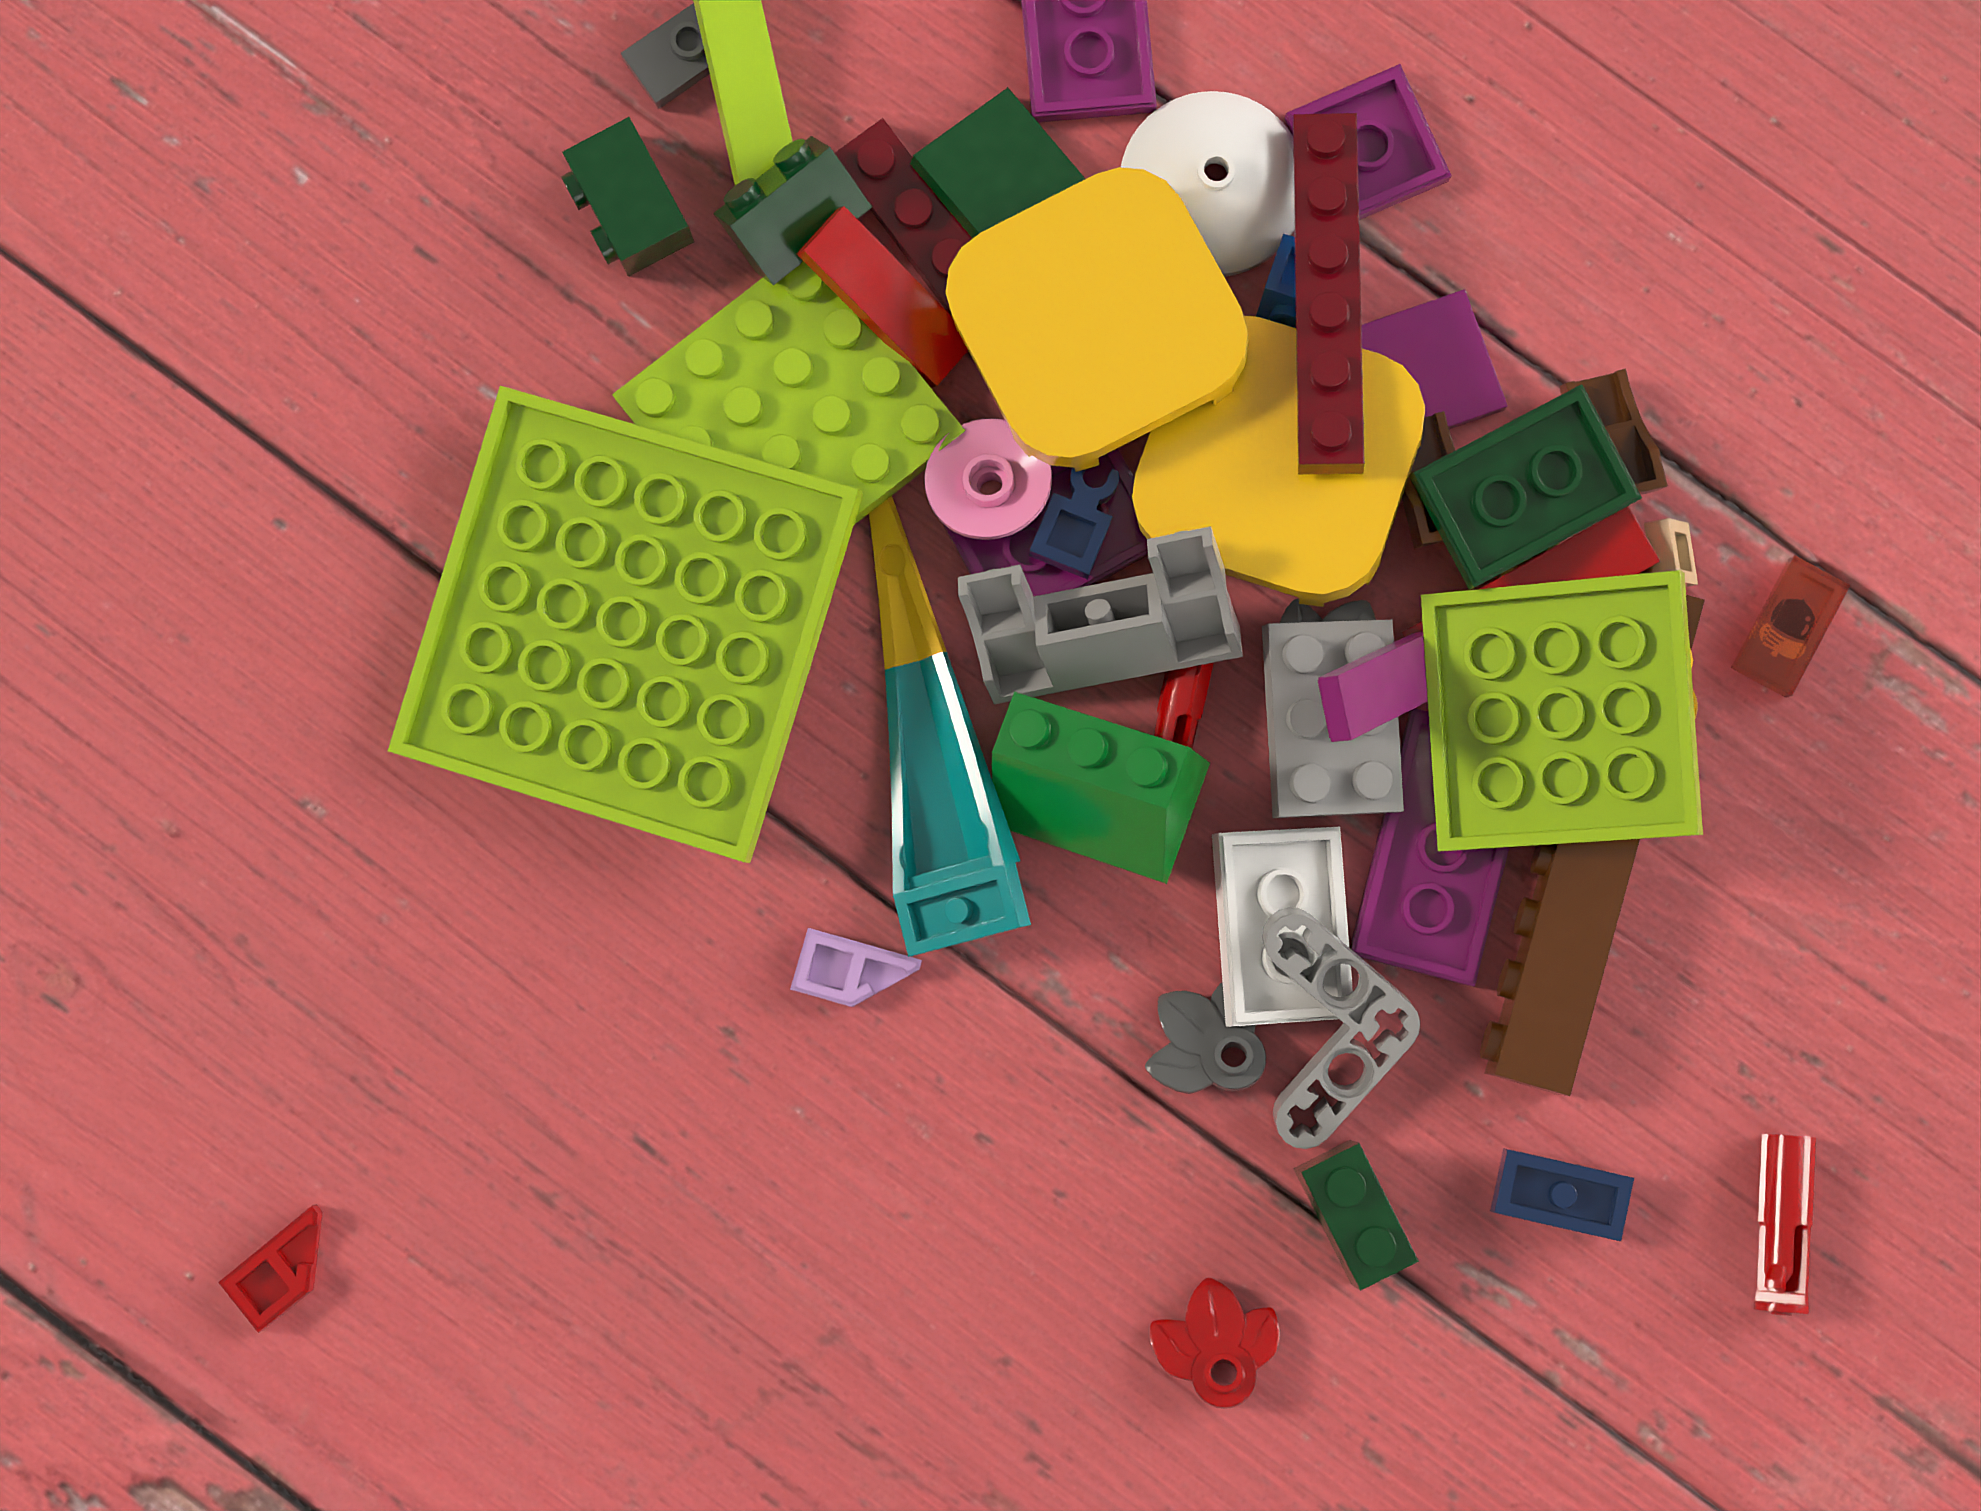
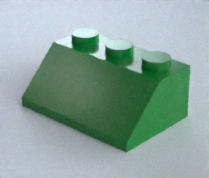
M1014 691L992 751V782L1010 832L1167 884L1210 762L1188 746Z

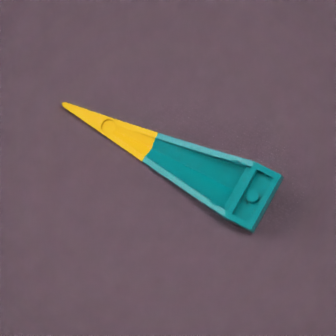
M891 496L869 513L880 609L888 714L893 898L907 954L910 957L1031 925L1016 867V863L1021 860Z

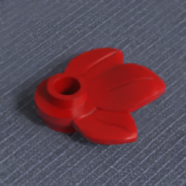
M1205 1278L1191 1295L1186 1309V1321L1172 1319L1152 1321L1150 1324V1339L1158 1362L1169 1375L1192 1381L1196 1393L1205 1403L1216 1408L1228 1409L1239 1406L1252 1394L1256 1385V1370L1267 1363L1275 1355L1280 1339L1279 1324L1273 1308H1258L1244 1314L1240 1302L1229 1288L1213 1278ZM1220 1363L1232 1365L1237 1372L1234 1382L1225 1386L1217 1384L1211 1376L1212 1370L1216 1365Z

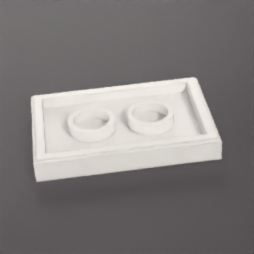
M1340 827L1212 834L1226 1027L1339 1019L1275 965L1265 950L1262 934L1263 927L1268 918L1275 912L1289 907L1299 908L1311 914L1349 947ZM1301 925L1299 929L1292 931L1285 926L1278 933L1283 942L1279 951L1284 953L1290 947L1296 948L1311 964L1310 967L1301 971L1305 975H1309L1317 958L1332 949V947L1325 944L1321 955H1319L1308 946L1302 935L1307 927ZM1349 964L1334 965L1326 972L1323 986L1328 994L1343 997L1353 992L1351 966Z

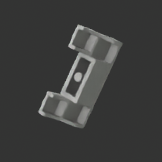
M1211 526L1147 539L1148 559L1153 573L1035 597L1031 592L1021 565L991 569L981 573L958 577V597L970 625L983 681L993 703L1010 702L1014 691L1030 697H1036L1243 657L1240 626L1227 590L1225 568Z

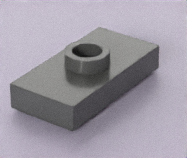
M694 3L621 52L623 61L658 109L710 74Z

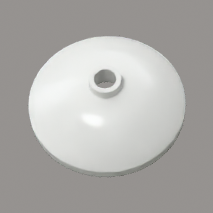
M1208 91L1188 94L1156 109L1142 122L1131 137L1126 147L1121 167L1144 169L1167 181L1182 199L1224 277L1237 275L1261 265L1277 253L1283 233L1290 236L1293 233V135L1275 114L1261 104L1249 98L1228 92ZM1214 163L1220 164L1226 169L1227 177L1221 181L1210 180L1204 172L1205 167Z

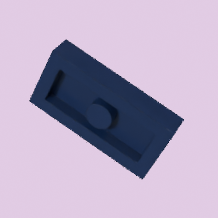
M1503 1148L1490 1211L1621 1242L1634 1178Z

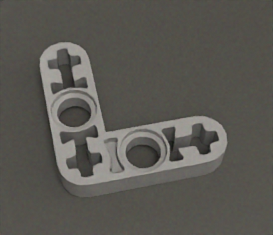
M1289 907L1275 912L1264 925L1262 940L1265 950L1275 965L1343 1022L1342 1026L1280 1093L1274 1103L1272 1115L1279 1135L1286 1143L1295 1148L1309 1149L1324 1142L1411 1047L1419 1035L1420 1020L1414 1006L1395 986L1311 914L1299 908ZM1301 925L1307 927L1302 935L1308 946L1319 955H1321L1325 944L1332 947V949L1317 958L1309 975L1301 972L1311 966L1309 960L1301 952L1293 947H1290L1284 953L1279 951L1283 942L1278 933L1285 926L1292 931H1296ZM1349 964L1356 968L1359 975L1358 985L1355 990L1343 997L1328 994L1323 986L1326 972L1334 965ZM1398 1008L1402 1009L1398 1015L1399 1020L1403 1024L1402 1029L1396 1034L1392 1030L1386 1029L1373 1041L1377 1050L1382 1052L1376 1059H1373L1364 1044L1353 1037L1360 1031L1365 1039L1369 1041L1380 1027L1375 1019V1015L1383 1009L1386 1013L1392 1014ZM1344 1053H1352L1359 1056L1363 1060L1364 1067L1363 1073L1357 1081L1349 1085H1338L1331 1081L1328 1069L1335 1057ZM1316 1079L1319 1080L1328 1095L1339 1101L1334 1106H1330L1324 1096L1312 1111L1317 1123L1311 1128L1301 1123L1295 1129H1292L1293 1119L1289 1113L1290 1109L1295 1105L1303 1110L1309 1108L1319 1097L1315 1088L1310 1085Z

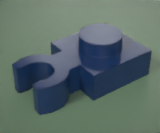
M1072 467L1070 489L1073 496L1071 499L1053 493L1030 548L1029 556L1088 580L1113 518L1111 515L1098 511L1097 508L1098 505L1108 502L1114 496L1119 482V471L1112 469L1108 475L1107 482L1102 487L1092 488L1086 485L1083 480V474L1086 469L1075 472V468Z

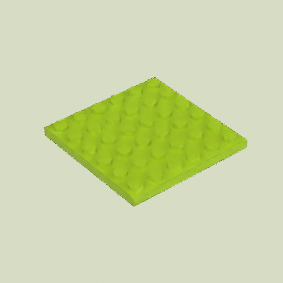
M500 385L388 752L741 862L751 863L864 492L848 485Z

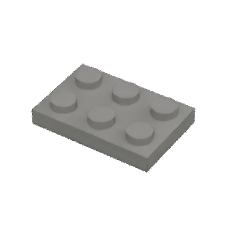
M1393 620L1272 623L1262 626L1272 817L1289 818L1403 812L1398 717L1353 740L1331 742L1317 681L1318 677L1393 643Z

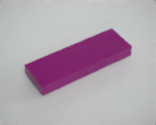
M1423 632L1412 633L1318 677L1317 681L1331 742L1353 740L1428 702Z

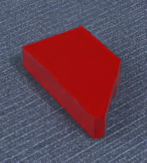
M317 1204L308 1208L218 1282L258 1333L265 1330L314 1290L323 1213Z

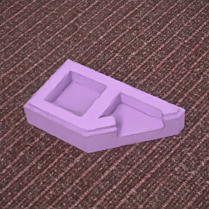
M808 928L790 989L854 1007L920 970L922 960Z

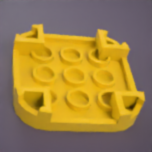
M1118 167L1095 174L979 233L961 247L948 270L946 296L957 332L959 331L1006 420L1015 442L1029 458L1033 456L1048 465L1073 467L1075 472L1100 465L1099 457L1209 401L1215 406L1233 392V386L1246 365L1248 329L1241 306L1182 199L1166 180L1144 169Z
M1244 316L1248 329L1246 365L1233 386V392L1215 406L1209 401L1150 431L1135 473L1132 494L1139 528L1143 535L1150 539L1174 534L1179 531H1190L1211 526L1226 575L1298 597L1299 604L1324 607V603L1348 597L1364 584L1368 585L1380 566L1381 556L1418 448L1419 446L1421 447L1425 416L1424 401L1419 384L1403 365L1382 354L1362 348L1365 462L1363 474L1298 475L1296 328L1260 317Z

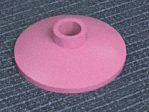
M991 418L965 423L962 427L966 431L939 451L945 439L944 437L934 448L927 462L925 491L933 512L945 526L969 538L982 540L998 539L1022 530L1040 514L1051 491V465L1033 456L1029 458L1015 442L1006 420ZM995 480L1002 484L1001 490L995 494L984 495L980 492L981 486L987 481Z

